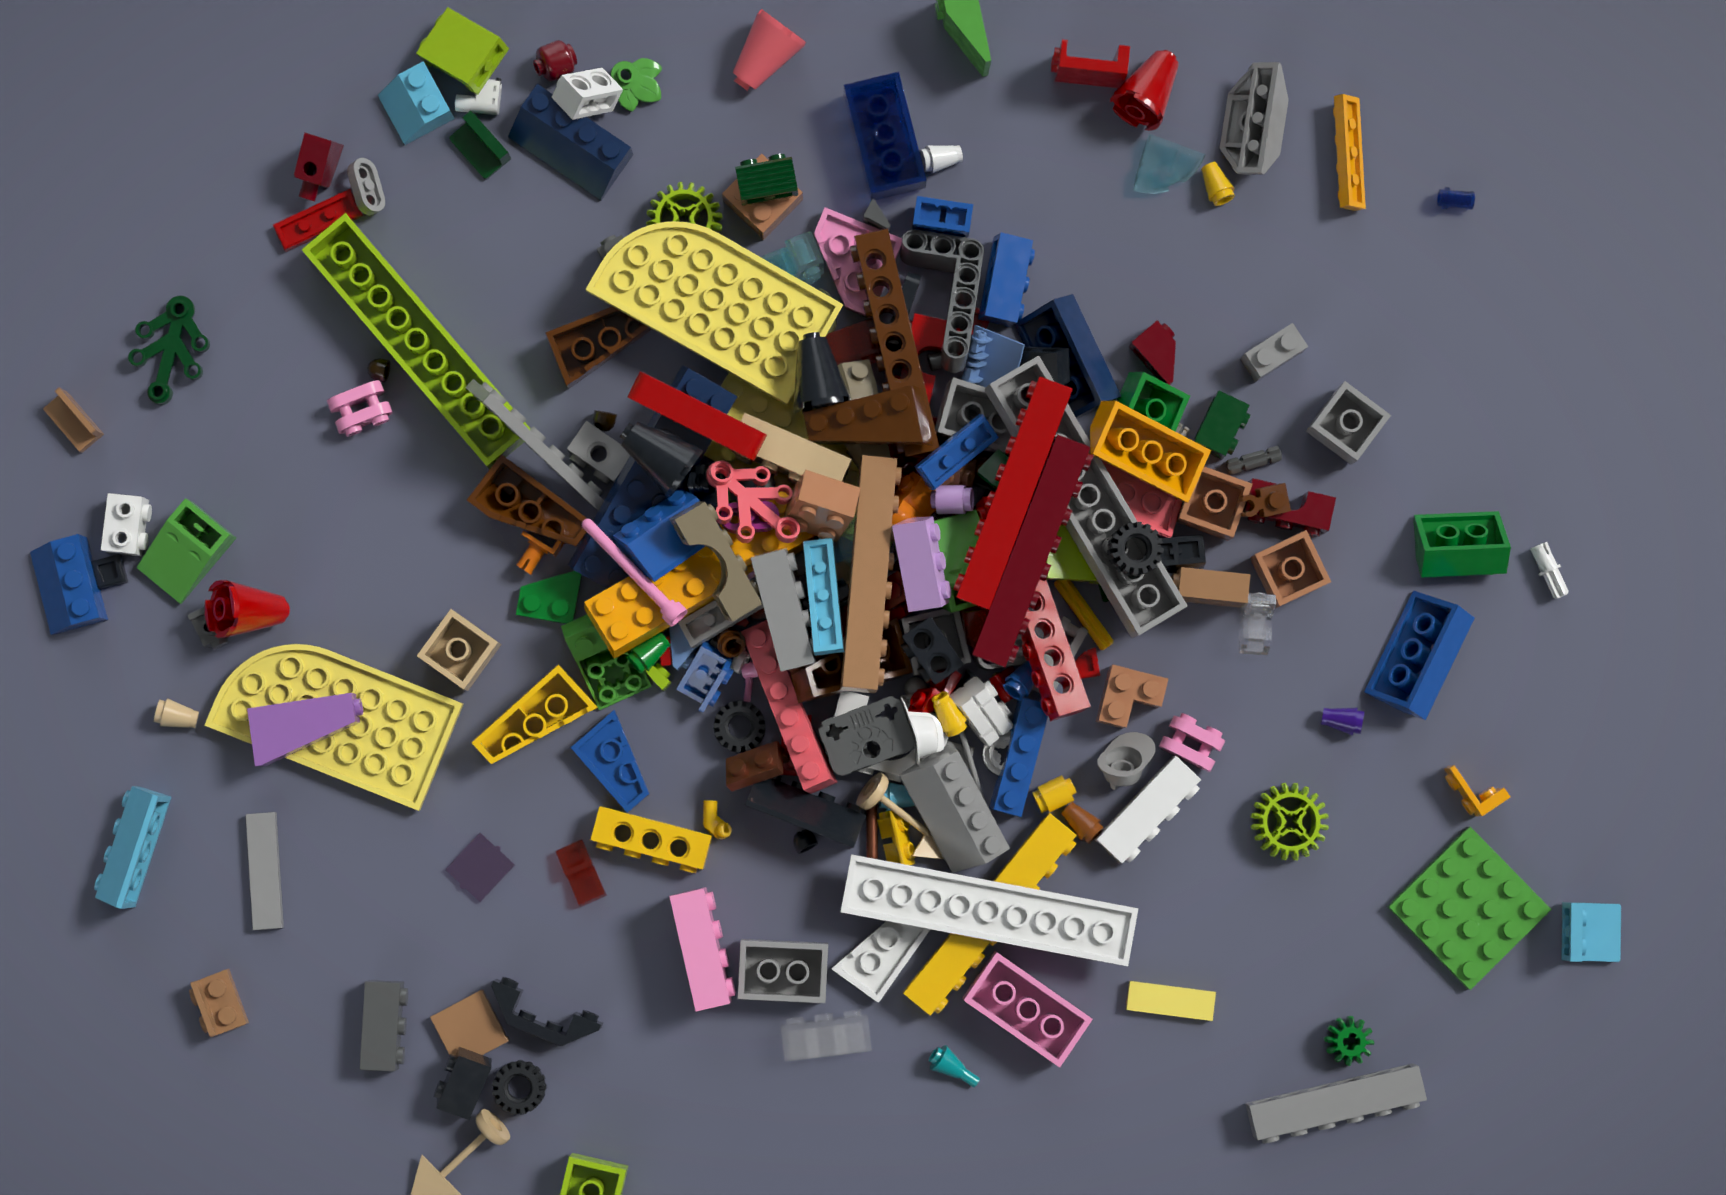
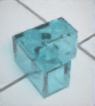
M812 231L784 241V248L761 256V258L807 284L820 280V275L824 274V261Z

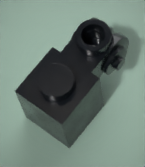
M693 465V472H690L687 481L689 492L696 496L699 501H703L707 505L711 504L716 510V488L712 487L706 479V472L710 465ZM716 474L717 478L725 479L723 474Z

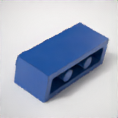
M1002 232L993 237L978 320L1011 327L1022 319L1024 313V304H1021L1023 293L1027 292L1030 278L1026 276L1028 266L1032 265L1035 256V250L1032 249L1033 240Z

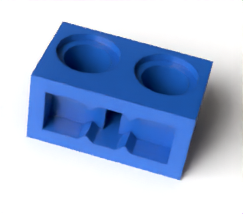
M917 196L912 230H923L968 238L974 204Z

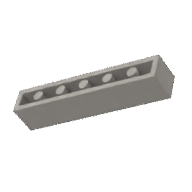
M1412 1063L1247 1102L1245 1105L1253 1137L1256 1140H1262V1143H1271L1278 1141L1279 1135L1290 1133L1291 1137L1307 1134L1308 1128L1318 1126L1319 1130L1330 1129L1336 1126L1335 1122L1346 1120L1347 1123H1355L1364 1120L1363 1115L1374 1113L1375 1117L1391 1114L1392 1108L1402 1106L1403 1110L1420 1107L1419 1102L1426 1101L1427 1097L1419 1066Z

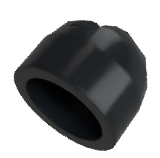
M807 829L796 832L793 838V844L798 854L809 851L818 845L815 835Z

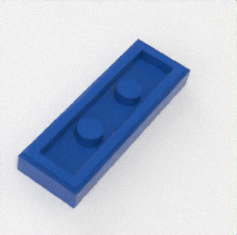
M979 414L914 467L929 489L935 490L999 437L984 414Z

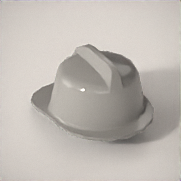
M1138 732L1119 735L1110 743L1105 751L1100 754L1097 764L1100 770L1103 771L1106 780L1110 782L1111 789L1116 790L1119 786H1130L1137 783L1143 769L1156 752L1155 743L1149 736Z

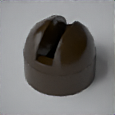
M378 358L371 361L367 367L369 376L376 381L386 382L390 373V360Z
M594 410L593 424L601 431H610L616 423L617 414Z

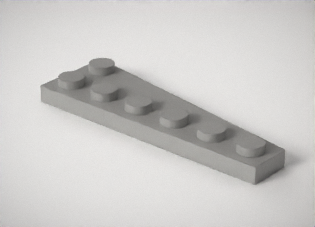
M474 379L465 387L503 421L512 432L525 441L524 443L539 457L543 458L589 504L599 511L604 502L600 497L603 491L592 481L586 484L581 479L584 473L573 463L567 466L562 461L565 455L553 444L548 448L543 443L546 437L534 426L529 430L523 424L527 419L515 408L509 411L504 406L507 400L486 382L480 385Z

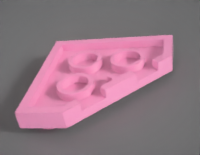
M824 208L815 229L814 237L845 309L865 316L863 300H867L865 289H859L856 273L861 271L859 263H853L850 246L854 245V236L879 231L880 229ZM889 233L896 260L901 248L902 238ZM875 258L870 259L866 263L871 269H878L882 266V262ZM885 286L875 287L873 289L874 294L881 297Z

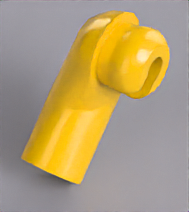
M703 800V827L717 839L728 838L732 828L730 824L717 816L718 801Z

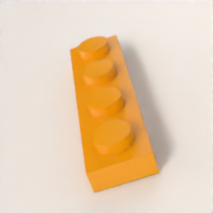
M1340 94L1334 96L1333 108L1336 129L1335 144L1337 146L1336 170L1339 182L1338 199L1340 201V208L1359 211L1366 209L1360 99Z

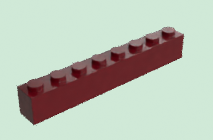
M1057 434L972 655L1006 667L1007 662L1014 663L1019 647L1014 645L1018 634L1024 636L1030 619L1025 618L1029 607L1035 608L1041 592L1036 591L1039 579L1045 581L1051 565L1046 563L1049 553L1056 554L1062 537L1057 536L1060 525L1067 526L1072 510L1067 507L1071 497L1077 499L1083 484V482L1078 481L1082 470L1088 471L1094 456L1089 453L1091 447Z

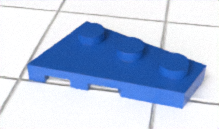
M615 710L571 747L627 813L650 794Z

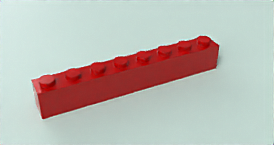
M1040 376L1037 382L1031 381L1026 397L1031 399L1027 410L1023 408L1020 410L1015 424L1020 426L1017 437H1010L1005 450L1010 456L1006 465L1001 463L995 477V480L1000 481L996 492L990 491L984 506L989 509L986 520L980 518L974 535L979 536L975 547L969 546L964 562L969 564L965 575L959 573L953 590L958 591L957 598L990 610L1073 388Z

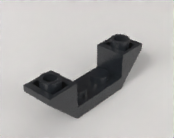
M502 977V980L496 979L491 985L507 1025L558 1046L566 1045L602 1028L603 1022L598 1021L599 1015L583 1010L582 1014L578 1012L574 1014L567 1033L563 1032V1026L549 1020H547L546 1024L535 1020L537 1015L520 1009L519 1013L515 1012L523 989L517 987L519 984L517 981Z

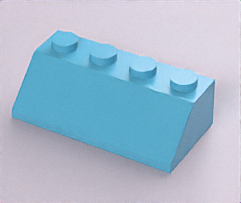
M132 786L130 791H126L122 800V807H125L122 817L116 820L113 828V834L116 835L113 845L108 846L103 861L106 863L104 872L98 875L95 882L94 890H97L95 898L120 909L136 907L171 796L139 786Z

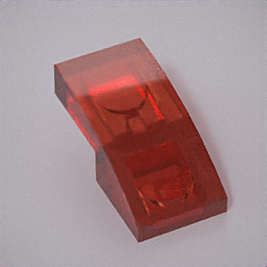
M582 839L556 850L565 876L569 880L580 907L607 896Z

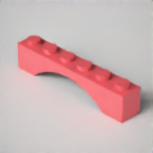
M767 620L741 631V634L745 637L750 657L803 790L812 794L837 783L827 755L813 730L803 704L798 703L790 671H780Z

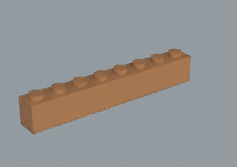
M862 455L860 460L858 487L861 489L855 512L840 690L876 693L878 686H883L885 670L880 668V657H885L887 650V640L882 639L883 628H888L889 611L884 609L885 599L891 598L892 582H887L888 570H893L894 553H889L890 542H895L892 526L895 524H892V514L898 513L899 496H894L895 485H900L901 467H897V458Z

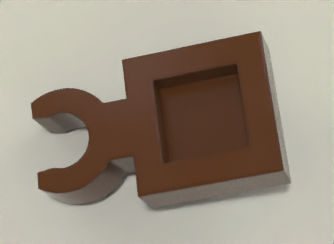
M1286 483L1255 489L1256 497L1253 495L1238 497V502L1248 501L1250 504L1249 510L1241 513L1242 517H1252L1258 511L1260 517L1291 511Z

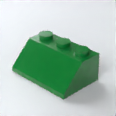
M1129 372L1120 392L1121 397L1117 399V402L1176 432L1190 395L1145 372Z
M1499 511L1414 515L1415 553L1421 577L1507 574L1511 546Z

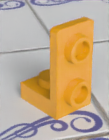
M1449 765L1444 768L1447 773L1445 776L1447 783L1454 791L1458 789L1464 798L1461 800V803L1470 815L1474 813L1475 816H1484L1510 798L1505 788L1495 789L1492 786L1478 795L1480 797L1478 801L1455 765Z

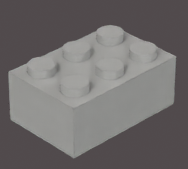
M741 939L738 999L825 1003L828 943Z

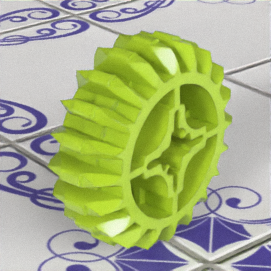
M678 182V190L676 191L673 190L671 185L667 186L668 195L659 191L657 195L661 201L652 199L650 202L651 206L656 210H647L646 213L648 217L653 218L646 222V226L661 223L666 209L674 217L673 221L680 222L679 214L680 216L685 215V218L689 216L690 223L696 224L695 222L700 216V212L705 209L708 215L706 228L713 231H722V225L716 222L723 219L722 213L715 212L720 208L719 202L711 203L714 199L712 193L703 197L705 193V187L703 186L699 187L697 192H694V183L692 182L689 183L688 190H684L683 183ZM679 200H691L696 202L697 204H692L691 206L684 208L680 207L677 203L674 202Z
M1281 783L1280 793L1275 786L1270 787L1269 790L1272 797L1262 793L1260 797L1265 804L1254 803V807L1261 810L1260 814L1251 813L1250 815L1253 819H1259V824H1252L1250 826L1252 830L1260 829L1261 833L1254 836L1255 841L1264 838L1266 841L1262 843L1260 848L1266 850L1272 846L1270 856L1275 857L1279 850H1281V860H1287L1289 852L1293 860H1298L1299 850L1304 857H1308L1310 854L1307 846L1313 850H1318L1319 847L1314 842V839L1319 841L1325 840V837L1319 834V829L1328 830L1329 828L1326 824H1320V819H1327L1329 817L1328 814H1319L1318 811L1323 809L1325 804L1321 802L1315 805L1313 802L1317 800L1318 794L1313 793L1307 797L1309 787L1304 786L1300 793H1298V783H1292L1290 791L1286 783ZM1291 797L1302 803L1293 810L1288 811L1281 807L1277 801ZM1270 809L1277 818V825L1271 834L1267 825ZM1307 810H1309L1311 815L1309 833L1306 832L1307 830L1302 825V818ZM1284 815H1287V817L1295 815L1292 822L1296 829H1292V827L1284 828L1287 822ZM1291 832L1302 841L1296 845L1286 846L1277 840Z

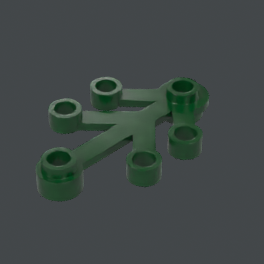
M185 296L171 298L166 305V312L149 322L141 321L136 325V334L144 340L151 339L155 331L170 324V328L165 336L143 349L131 350L128 355V360L132 365L142 367L147 363V360L163 351L156 381L151 383L147 390L149 399L158 405H165L172 399L173 391L168 382L175 354L178 355L184 365V374L189 379L198 380L203 375V368L194 361L180 338L182 327L184 326L191 336V346L194 350L203 353L210 347L209 339L202 335L193 320L195 314L194 303ZM178 305H184V312L181 314H176L175 312ZM143 326H149L150 328L147 335L141 334ZM199 339L205 340V345L202 348L196 347V342ZM137 353H141L142 360L135 363L134 356ZM192 366H197V374L190 376L189 369ZM162 387L163 394L156 397L154 395L155 389Z

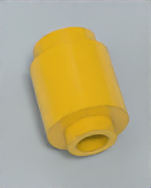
M1062 775L1038 786V790L1032 792L1041 813L1046 811L1050 813L1073 802L1074 798L1072 795L1077 793L1071 779L1067 778L1064 780Z

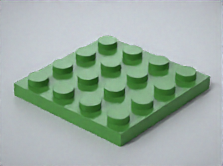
M1470 826L1445 848L1387 906L1468 990H1471L1552 910Z

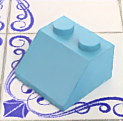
M424 61L398 74L378 94L404 145L455 119Z

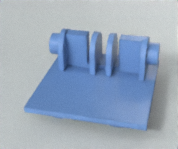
M975 325L962 380L987 387L992 382L1020 366L1025 344Z

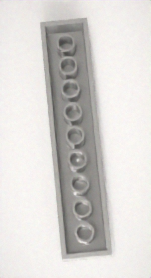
M1040 356L997 379L984 389L1011 436L1017 437L1020 426L1015 425L1021 408L1027 410L1031 399L1027 398L1026 394L1031 381L1037 382L1039 376L1054 381ZM1067 404L1045 465L1057 434L1090 447L1088 437ZM1093 456L1088 471L1082 470L1078 481L1083 482L1077 499L1073 497L1070 499L1067 508L1071 509L1072 513L1065 527L1129 635L1133 638L1141 635L1188 605L1161 561L1156 564L1157 567L1139 576L1124 575V572H1118L1115 569V564L1111 565L1109 561L1111 556L1107 555V550L1110 547L1108 541L1112 538L1111 535L1118 528L1138 521L1101 459ZM1138 538L1129 539L1125 544L1126 555L1132 560L1142 559L1146 553L1145 544Z

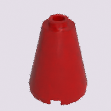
M1168 50L1155 51L1113 93L1110 103L1114 102L1115 105L1112 109L1123 121L1136 128L1139 124L1147 126L1145 130L1148 131L1156 130L1160 126L1179 67L1176 56Z
M218 580L210 586L208 591L212 592L211 599L205 600L204 605L207 627L209 631H215L217 634L215 637L228 638L282 624L290 613V606L283 596L228 580Z

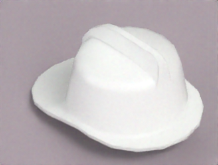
M900 697L906 719L915 738L914 754L917 766H919L921 757L940 752L944 749L943 729L938 719L930 713L909 712L903 698Z

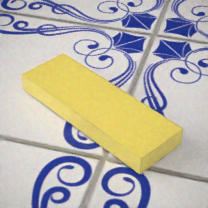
M1129 981L1126 1010L1213 1021L1216 992Z

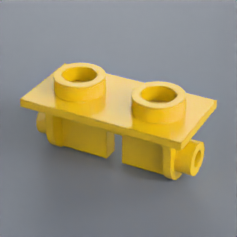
M892 810L879 813L880 819H877L881 838L892 837L893 842L883 845L886 860L905 865H914L915 857L912 854L915 851V847L910 842L908 834L909 823Z

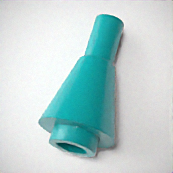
M947 1045L941 1048L936 1047L929 1057V1062L931 1063L930 1070L957 1079L960 1078L973 1088L978 1084L980 1078L967 1070L965 1065Z

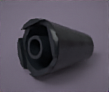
M819 332L804 334L803 340L798 341L794 393L795 413H799L802 410L803 414V412L850 401V394L827 338L820 337Z
M637 422L635 425L629 423L620 435V438L624 440L621 446L660 490L669 497L673 495L703 452L696 445L641 422Z

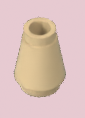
M167 698L166 701L159 700L154 722L160 723L162 727L195 728L199 711H194Z

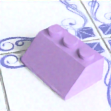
M913 517L893 525L892 529L908 612L938 608L948 604L949 598H951V586L949 581H945L944 569L946 568V560L943 552L939 550L940 529L938 524L934 523V518Z

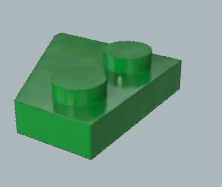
M571 571L521 586L516 615L563 624L573 621L582 574Z

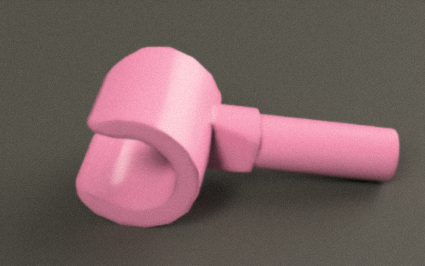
M749 662L742 667V675L745 679L744 701L751 702L753 678L758 677L753 662Z

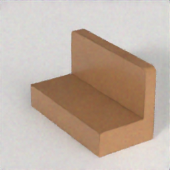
M59 387L55 390L58 396L46 405L43 410L78 451L83 453L104 434L72 396Z

